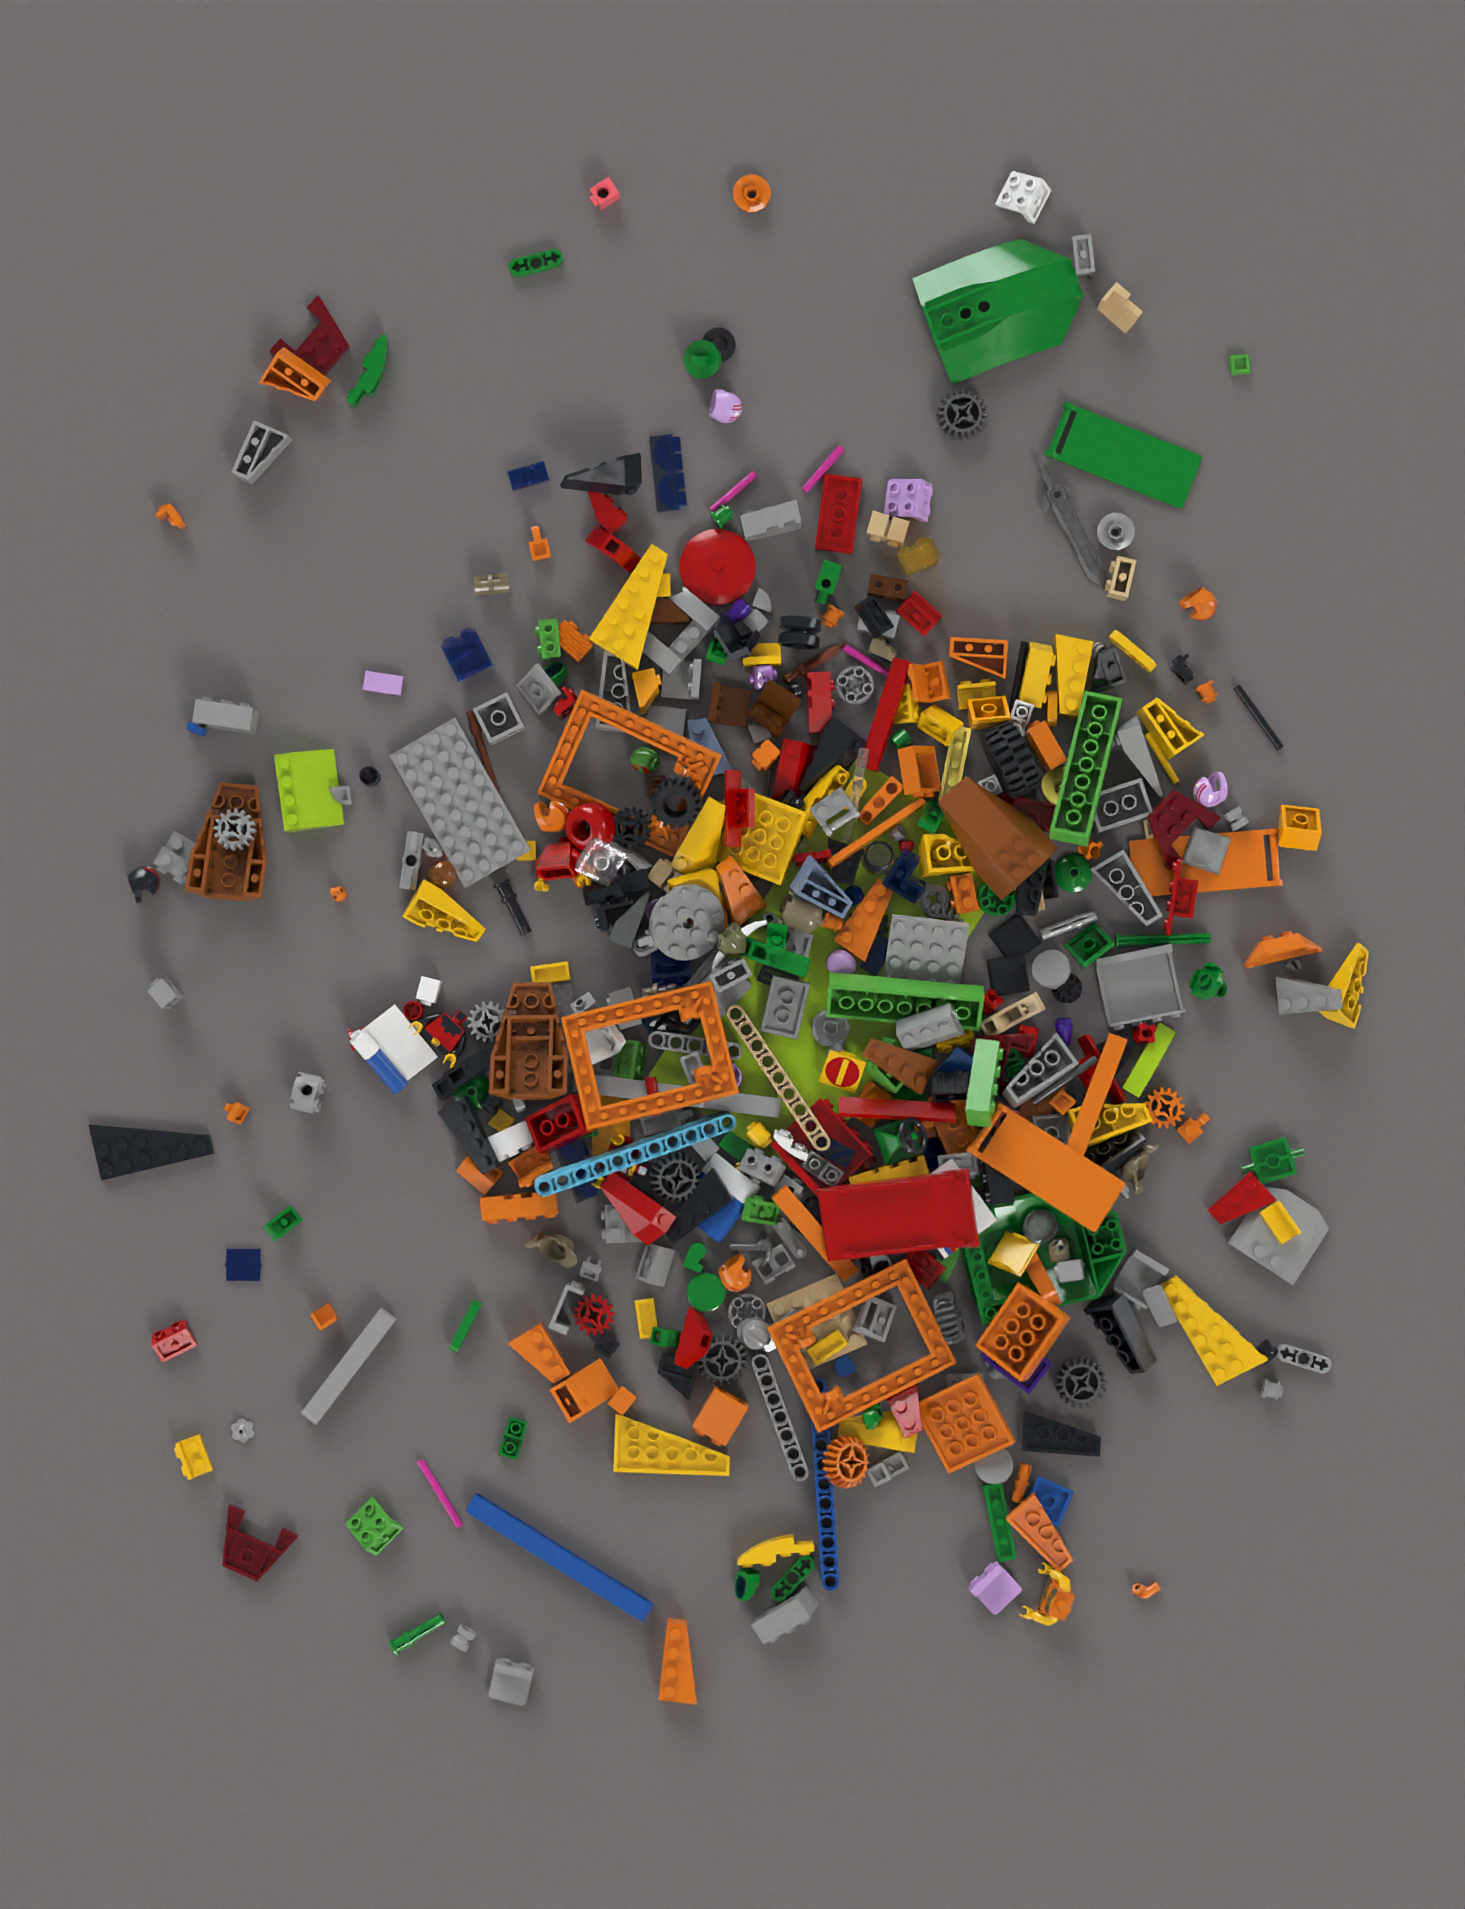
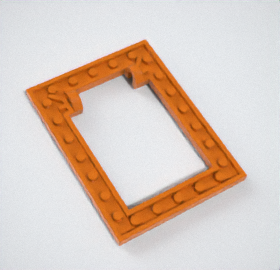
M582 689L537 794L552 801L563 803L571 810L588 802H597L604 805L613 817L615 815L618 816L617 812L620 809L563 783L591 717L677 756L678 759L673 770L683 777H691L689 782L692 781L694 783L693 786L698 787V793L702 797L701 801L722 755ZM683 796L675 812L687 809L688 804ZM652 815L650 820L652 823L648 827L653 828L651 833H648L651 837L649 840H646L645 844L671 857H675L690 825L687 827L684 825L682 829H678V827L670 829V825L663 826V822H658L656 820L657 816ZM637 824L629 827L626 831L633 829Z
M712 981L561 1017L587 1131L739 1094ZM679 1010L682 1022H687L691 1018H701L712 1066H703L693 1070L696 1084L602 1106L585 1032Z
M906 1258L767 1327L818 1433L956 1364L953 1354L943 1338L936 1319ZM897 1285L930 1354L846 1396H843L838 1385L834 1386L833 1390L829 1392L824 1391L820 1393L799 1350L816 1342L811 1328Z

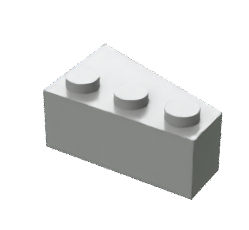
M797 500L776 506H767L755 512L754 510L743 512V515L740 516L745 541L801 529V517Z
M1275 976L1279 1015L1342 1009L1340 989L1295 979L1290 976Z
M806 1584L802 1587L800 1593L795 1596L791 1594L783 1603L771 1607L756 1617L751 1626L763 1644L769 1641L773 1643L784 1632L789 1634L796 1629L795 1626L798 1624L805 1625L812 1619L811 1616L818 1607L819 1602Z

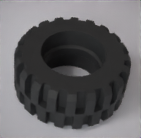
M1005 721L983 732L980 738L985 755L1000 785L1010 798H1017L1039 787L1041 779L1034 758L1021 733L1012 722Z

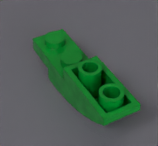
M384 334L381 338L378 337L374 341V348L371 352L364 355L362 367L366 372L361 373L357 379L358 384L354 389L351 388L346 395V402L354 409L365 394L371 398L373 397L383 378L389 352V340Z
M749 936L746 938V950L740 955L803 977L807 976L811 958L785 949V955L765 953V942Z

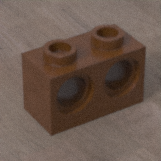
M871 574L867 596L875 595L879 599L904 602L909 580Z

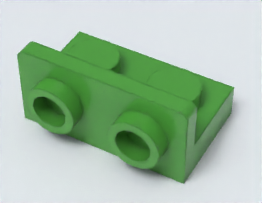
M625 1039L626 1043L615 1057L613 1077L642 1080L645 1073V1057L648 1051L647 1042Z

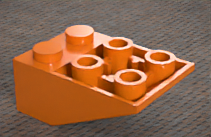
M601 1358L550 1388V1392L569 1423L615 1395L619 1390Z

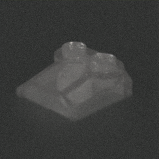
M594 838L588 842L579 856L575 871L608 887L628 855L619 846Z

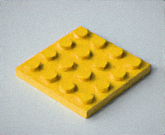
M755 793V828H741V847H725L724 824L720 837L718 861L722 862L731 855L743 871L783 886L809 813Z

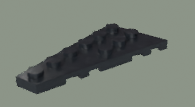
M88 1124L101 1180L215 1154L211 1135Z

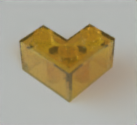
M922 537L915 541V545L911 547L906 545L898 550L899 553L896 554V559L905 577L920 570L924 572L939 564L941 555L932 537L927 539Z

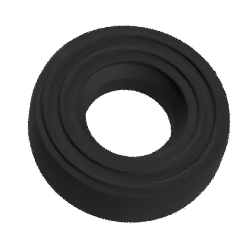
M712 328L705 333L702 340L712 342L715 338H722L726 342V347L720 352L722 362L727 361L734 354L736 347L735 338L725 328Z

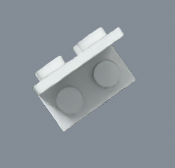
M1012 171L995 204L998 207L1020 212L1028 222L1035 224L1051 189L1041 178Z

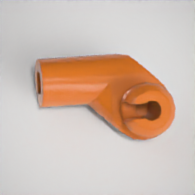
M1156 1581L1149 1586L1135 1583L1132 1586V1593L1144 1599L1161 1590Z

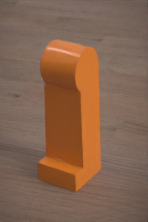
M891 776L863 807L858 819L865 826H868L904 789L903 785Z
M1035 1253L1025 1270L1041 1297L1057 1306L1062 1302L1037 1253Z

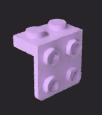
M890 479L887 484L884 514L890 515L889 517H912L920 522H928L930 499L933 494L932 484L923 479Z
M997 1561L990 1563L984 1569L985 1572L981 1576H976L969 1586L970 1592L975 1597L977 1596L994 1615L998 1614L1022 1591L1021 1586Z

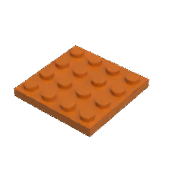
M980 1373L919 1401L922 1426L948 1474L1016 1442Z

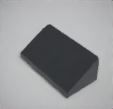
M875 595L860 601L854 607L874 639L894 627Z
M1051 859L1049 865H1047L1046 878L1042 886L1044 900L1059 897L1055 863Z

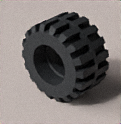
M674 777L672 780L671 778L666 779V782L663 781L657 787L652 798L651 808H653V815L657 816L656 820L658 822H663V826L670 825V829H675V827L682 829L684 825L686 827L689 826L691 822H694L701 808L702 797L698 793L699 789L693 786L694 783L692 781L688 783L686 778H682V780L679 777ZM671 794L683 796L688 804L687 809L681 812L671 810L666 804V797Z

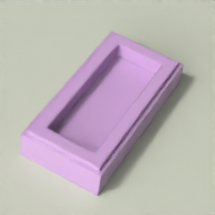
M365 671L363 690L401 696L404 677Z

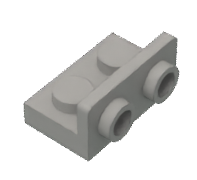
M969 1152L937 1156L939 1167L952 1158L959 1169L969 1168L970 1179H975L974 1175H979L977 1157Z

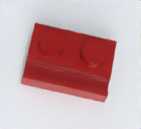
M916 591L896 610V613L922 637H925L943 617Z
M926 1250L909 1252L905 1257L916 1280L928 1290L931 1289V1286L946 1270V1267Z

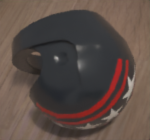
M139 867L127 875L136 903H141L144 890H149L153 896L160 888V876L151 867Z

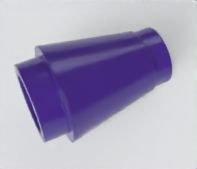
M741 598L739 601H735L727 614L733 624H736L749 615V611L752 608Z
M1057 1018L1054 1024L1056 1033L1066 1046H1070L1073 1029L1071 1018Z

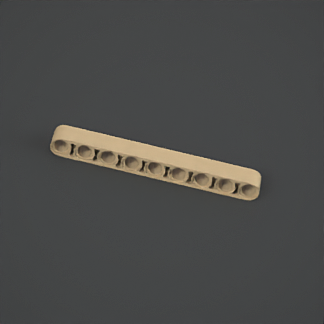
M738 1005L730 1006L727 1010L728 1019L812 1145L819 1151L827 1150L831 1145L829 1136L744 1009ZM734 1009L741 1011V1016L738 1019L731 1017V1012ZM744 1025L751 1026L752 1031L749 1035L742 1034V1027ZM755 1041L762 1042L763 1047L760 1051L753 1050L752 1044ZM765 1057H772L773 1065L771 1067L763 1065ZM776 1073L784 1075L782 1083L774 1082V1075ZM787 1089L794 1090L795 1096L792 1099L785 1098L784 1093ZM797 1105L805 1106L806 1111L801 1116L795 1113ZM808 1121L816 1123V1129L812 1132L806 1129ZM819 1137L827 1139V1145L824 1148H820L816 1144Z

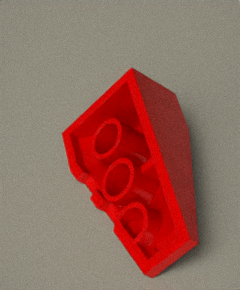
M783 739L772 794L773 800L778 801L789 788L795 792L797 797L801 796L800 783L807 767L811 766L814 759L813 751L818 749V747L800 741Z
M614 1172L608 1174L600 1185L601 1190L615 1207L631 1234L647 1246L665 1234L676 1218L672 1213Z

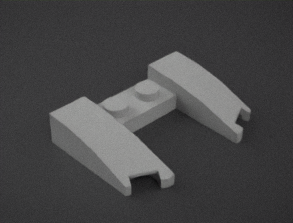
M685 587L682 588L683 592L674 596L671 594L667 598L693 621L669 648L648 631L643 653L669 676L708 634L720 617Z

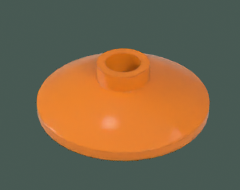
M754 174L745 175L734 185V202L745 212H758L765 208L770 200V186L761 176ZM749 193H754L755 197L749 198L748 195Z

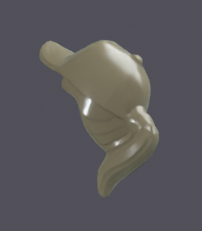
M1144 1143L1120 1167L1122 1179L1133 1184L1135 1194L1143 1192L1142 1180L1145 1178L1144 1171L1149 1162V1153L1156 1151L1159 1144L1150 1145Z
M537 1233L528 1242L524 1243V1246L527 1248L537 1246L543 1256L552 1259L555 1263H559L565 1268H571L577 1264V1257L573 1253L574 1244L569 1237L563 1234L546 1235L544 1233Z

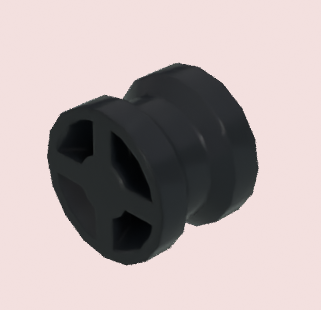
M488 1092L485 1101L481 1102L479 1106L492 1115H496L498 1107L502 1106L504 1102Z
M1267 1339L1262 1341L1256 1348V1350L1268 1358V1361L1265 1362L1266 1364L1279 1351L1277 1347H1272Z

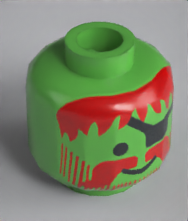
M646 747L635 749L630 757L633 769L645 774H651L654 770L658 769L660 764L657 752Z

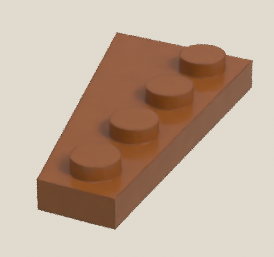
M870 1039L862 1054L863 1057L917 1094H922L931 1077L930 1074L934 1072L939 1062L938 1060L876 1039Z

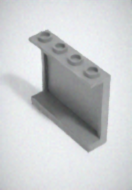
M1171 944L1100 958L1094 961L1107 1027H1113V1030L1125 1028L1124 1024L1132 1023V1026H1137L1143 1023V1020L1150 1019L1152 1023L1162 1021V1016L1169 1015L1171 1019L1181 1017V1013L1186 1012L1182 1006L1171 954L1173 951Z

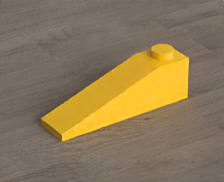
M708 797L670 865L671 867L683 874L706 867L714 869L718 861L725 805Z
M945 834L922 835L918 854L920 877L974 871L958 839L947 837Z
M1103 1104L1087 1147L1152 1122L1146 1104ZM1081 1106L1068 1110L1070 1134Z
M891 1410L882 1412L883 1417L874 1430L866 1429L863 1415L849 1417L839 1422L837 1437L850 1435L863 1441V1444L914 1453L917 1433L905 1439Z

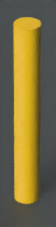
M1150 732L1145 734V739L1173 785L1179 782V778Z

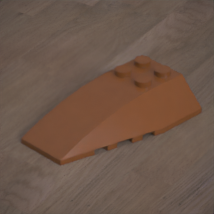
M967 776L938 801L974 871L1001 900L1018 887L1058 849L1054 842L1031 818Z
M220 782L211 802L210 810L204 819L202 829L196 838L197 841L190 852L185 891L211 899L243 902L261 899L267 867V855L259 787L256 785ZM235 808H237L239 813L244 810L246 816L250 815L252 817L251 821L256 823L252 828L257 832L252 833L251 836L254 840H248L249 846L243 844V850H240L237 846L236 850L233 851L231 847L225 849L223 847L224 844L220 845L217 842L220 838L214 836L218 831H215L213 827L218 826L215 820L222 819L221 813L227 815L228 809L234 813ZM231 825V827L233 828V831L236 832V833L239 835V833H238L236 827H234L233 825Z
M551 982L512 983L505 1013L502 1016L501 1026L491 1053L489 1094L511 1100L553 1099L567 1094L568 1054Z

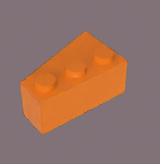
M949 636L948 656L1006 679L1008 640Z
M543 1322L508 1342V1345L553 1384L572 1372Z

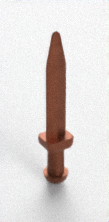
M846 643L830 647L807 662L799 663L794 671L783 675V682L791 684V681L795 678L806 676L807 672L834 657L845 647Z

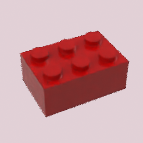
M570 1094L525 1118L538 1153L550 1154L596 1130L587 1131L579 1094Z

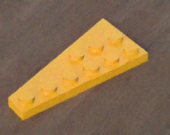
M653 544L650 545L589 638L591 642L636 670L639 668L668 557L666 552Z
M1177 1275L1160 1283L1169 1297V1304L1177 1315V1319L1216 1386L1268 1361L1264 1354L1262 1355L1256 1350L1253 1344L1245 1340L1232 1325L1212 1310Z
M615 1414L613 1472L729 1476L730 1455L622 1416L621 1414Z

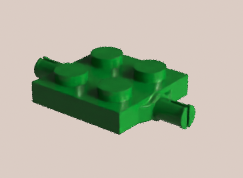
M1286 1137L1278 1138L1249 1147L1251 1164L1240 1166V1170H1242V1174L1253 1171L1257 1179L1262 1184H1266L1297 1174L1294 1158L1305 1155V1152H1302L1304 1151L1303 1147L1292 1151L1288 1146Z

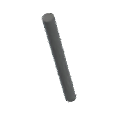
M1095 1055L1031 1100L1037 1105L1099 1062Z

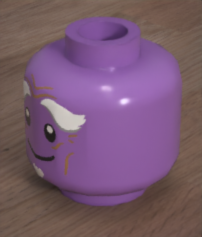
M770 664L755 665L753 672H749L750 684H754L757 690H763L769 679L777 683L776 668L773 669Z

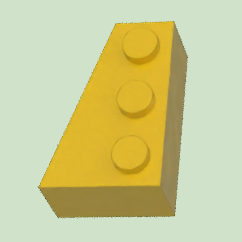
M1029 641V652L1025 661L1026 666L1018 700L1041 708L1042 703L1046 704L1048 692H1045L1046 685H1050L1052 674L1049 671L1050 666L1054 667L1056 655H1053L1052 646Z
M1159 698L1154 699L1136 712L1168 760L1205 735L1192 727L1191 723L1187 720H1183L1173 709Z

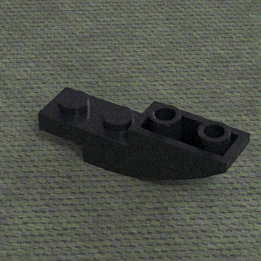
M495 1042L467 1057L446 1071L443 1077L432 1084L441 1101L446 1100L473 1079L477 1080L490 1070V1058Z

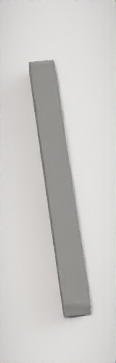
M595 1074L599 1095L629 1099L647 1096L646 1084L643 1080ZM573 1075L571 1091L578 1092L575 1076ZM657 1082L658 1092L684 1087ZM739 1093L717 1099L712 1104L710 1101L704 1102V1107L701 1108L780 1118L782 1098ZM699 1104L692 1105L691 1107H699Z

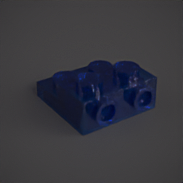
M464 629L460 632L461 636L455 639L453 636L443 640L444 644L441 645L458 682L493 665L475 629Z
M660 949L652 952V984L658 983L659 986L668 985L669 983H675L677 986L687 985V982H691L690 960L673 959L665 955Z

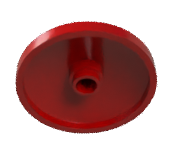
M710 529L693 537L685 546L679 565L681 580L685 588L703 603L713 606L731 604L743 597L750 589L756 571L755 557L749 544L738 534L725 529Z

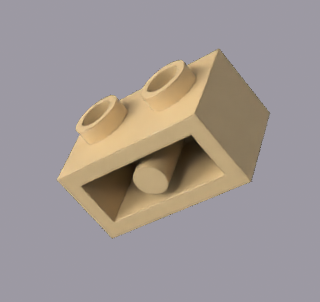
M1117 556L1115 561H1111L1109 572L1112 573L1111 579L1106 581L1104 590L1108 591L1106 597L1122 601L1128 598L1137 560Z

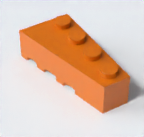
M536 1191L480 1198L482 1221H487V1224L498 1223L500 1219H506V1222L518 1221L517 1218L525 1217V1220L537 1219V1216L553 1218L556 1217V1214L560 1213L558 1192L549 1196H541Z
M668 1618L658 1700L697 1705L687 1620Z

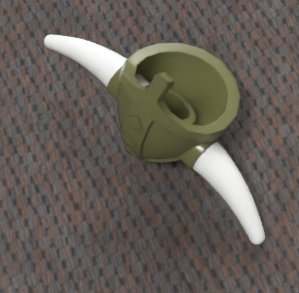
M767 921L754 922L743 928L736 922L727 926L718 935L717 948L720 950L715 956L711 971L717 968L720 962L729 954L744 953L747 943L746 938L752 931L767 924Z

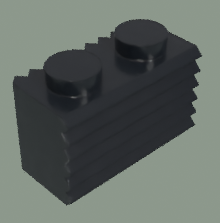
M957 1070L954 1073L938 1071L935 1074H930L932 1102L967 1100L970 1083L968 1071Z

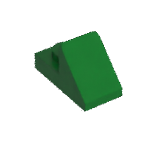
M713 636L706 659L725 665L728 656L724 653L719 640Z
M930 799L917 823L918 826L933 834L944 816L937 801Z
M768 923L765 953L785 955L787 924Z
M290 1205L262 1228L275 1242L285 1236L303 1219Z

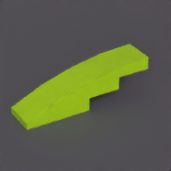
M1160 1022L1158 1023L1154 1033L1155 1042L1151 1044L1147 1042L1139 1054V1058L1131 1069V1073L1121 1088L1138 1098L1140 1097L1176 1033L1174 1030Z

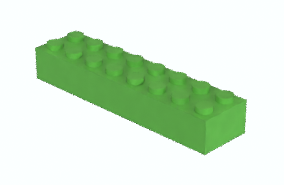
M1084 691L1050 828V839L1088 847L1123 698Z
M830 972L825 1017L896 1023L897 1020L951 1003L964 1030L980 1031L984 1004V986Z

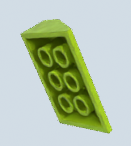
M334 749L274 755L284 831L290 833L345 825L342 804L332 797L329 790L330 787L339 786Z

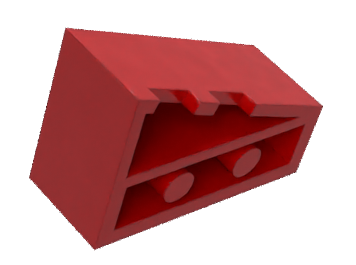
M830 671L807 672L809 734H821L832 718V709H835V699L831 698V690H834V679H830Z

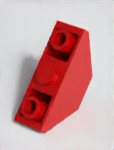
M597 526L594 527L585 540L587 544L629 574H632L642 559L625 543Z
M690 1307L685 1317L683 1331L680 1335L674 1364L685 1369L708 1353L713 1335L703 1313Z

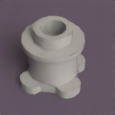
M1263 1378L1260 1397L1265 1398L1267 1396L1274 1398V1400H1277L1278 1397L1281 1398L1283 1386H1281L1280 1381L1275 1383L1267 1378Z

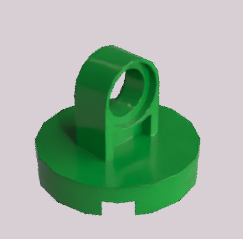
M698 340L691 343L685 350L684 366L693 377L698 379L710 378L720 369L722 363L721 353L713 342Z
M1212 962L1203 964L1205 967L1200 971L1197 969L1193 973L1189 988L1192 989L1191 994L1200 1000L1209 999L1210 997L1221 998L1227 993V985L1223 981L1224 973L1218 965Z

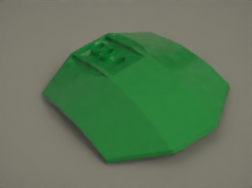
M1023 239L982 250L912 278L952 385L1017 359L1062 345L1084 296L1069 258ZM981 302L989 303L990 308L987 312L979 310ZM964 309L971 311V316L968 319L961 317V312Z
M1033 1193L1015 1196L1013 1206L990 1209V1205L987 1203V1207L997 1221L978 1234L980 1240L979 1247L960 1248L968 1285L982 1325L992 1322L1018 1283L1040 1295L1026 1270L1019 1277L988 1263L1006 1231L1015 1232L1026 1237L1022 1231V1224L1025 1218L1032 1214L1033 1211H1045L1055 1221V1231L1049 1237L1050 1239L1030 1241L1040 1245L1035 1253H1037L1062 1302L1057 1307L1100 1298L1126 1253L1118 1213L1112 1209L1109 1210L1096 1232H1092ZM1036 1213L1028 1221V1229L1036 1237L1047 1236L1053 1228L1052 1219L1045 1213ZM1064 1237L1069 1241L1071 1257L1068 1260L1082 1258L1084 1279L1060 1282L1059 1278H1055L1054 1267L1057 1266V1262L1050 1261L1049 1243L1054 1238Z

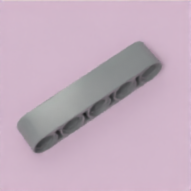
M660 1031L651 1033L648 1038L649 1044L653 1048L689 1054L696 1052L691 1050L690 1043L693 1040H698L701 1043L698 1054L710 1057L706 1038ZM659 1034L662 1036L663 1042L656 1046L652 1042V1037ZM674 1037H678L682 1041V1045L679 1048H673L671 1045V1040ZM727 1042L728 1049L731 1046H736L739 1049V1054L736 1057L730 1056V1059H738L742 1054L741 1046L737 1043Z

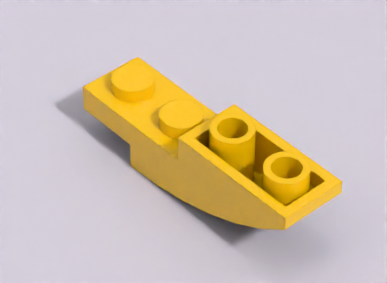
M836 765L829 770L804 798L805 802L800 810L809 813L801 833L805 838L810 839L818 824L809 808L839 787L844 788L851 775L840 765Z
M793 1534L771 1538L745 1551L737 1558V1564L742 1565V1568L753 1567V1564L771 1566L773 1562H776V1554H780V1557H789L791 1553L810 1555V1552L814 1551L813 1540L794 1542Z

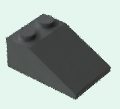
M646 893L615 922L614 926L610 925L607 936L610 937V942L633 949L635 936L638 935L646 913V907L652 897L650 893Z

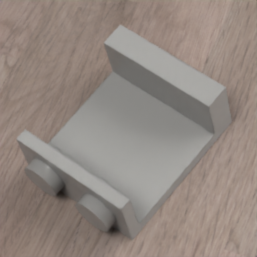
M1133 1249L1112 1284L1111 1289L1114 1290V1295L1124 1294L1126 1298L1131 1300L1130 1305L1139 1310L1141 1307L1147 1309L1148 1306L1146 1305L1147 1302L1143 1290L1158 1285L1163 1275L1166 1276L1170 1269L1140 1251Z
M575 1280L572 1282L568 1281L548 1328L564 1335L568 1333L571 1324L557 1318L568 1291L583 1295L586 1288H583L584 1284Z

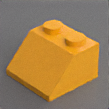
M1006 696L967 699L970 729L995 727L1005 721H1011Z
M1281 804L1277 834L1278 846L1317 851L1322 834L1319 809Z

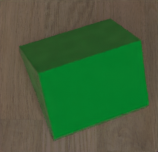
M1093 922L1067 942L1064 947L1080 968L1083 969L1112 948L1115 943Z

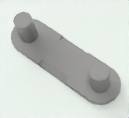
M778 1217L777 1225L773 1226V1228L796 1258H804L807 1254L806 1247L787 1221L782 1217Z

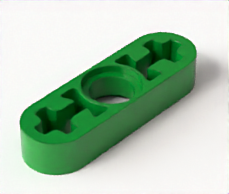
M550 249L519 257L509 263V271L513 277L521 278L555 269L562 265L563 256L559 250ZM553 254H555L556 257H560L557 258L556 263H553V260H549L552 258ZM544 256H546V260H549L546 266L543 259ZM533 259L541 261V266L538 268H533L530 264ZM525 261H527V265H528V268H529V270H527V271H526V267H522V266H525V263H524ZM516 264H519V266L522 267L520 268V272L512 270L515 268Z
M475 1299L472 1301L449 1346V1350L458 1353L483 1303Z
M801 1555L772 1585L771 1597L775 1601L785 1600L814 1569L813 1557ZM809 1559L810 1567L808 1568L807 1566H805L801 1570L804 1574L801 1575L800 1572L797 1569H795V1566H797L799 1569L802 1566V1560L807 1561ZM794 1572L798 1575V1580L795 1583H790L787 1580L789 1573ZM784 1580L785 1584L787 1585L783 1589L784 1595L781 1596L779 1594L778 1596H776L775 1589H781L784 1586V1584L781 1581Z

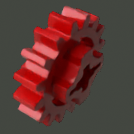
M592 1293L591 1298L585 1295L584 1302L582 1300L578 1301L580 1307H574V1310L578 1311V1313L573 1314L574 1318H578L575 1325H581L580 1331L586 1329V1335L590 1331H593L594 1336L597 1335V1331L604 1334L603 1328L609 1330L608 1322H614L610 1318V1316L615 1315V1312L610 1311L613 1304H607L608 1298L603 1301L601 1294L598 1298H595L594 1293ZM592 1302H598V1303L602 1304L603 1306H602V1307L594 1306V1304H593ZM586 1306L587 1312L581 1317L582 1308ZM591 1309L594 1312L598 1311L597 1320L594 1317L590 1318ZM607 1313L606 1321L603 1324L601 1317ZM587 1322L593 1323V1324L595 1325V1327H590V1326L586 1325L585 1323H587Z

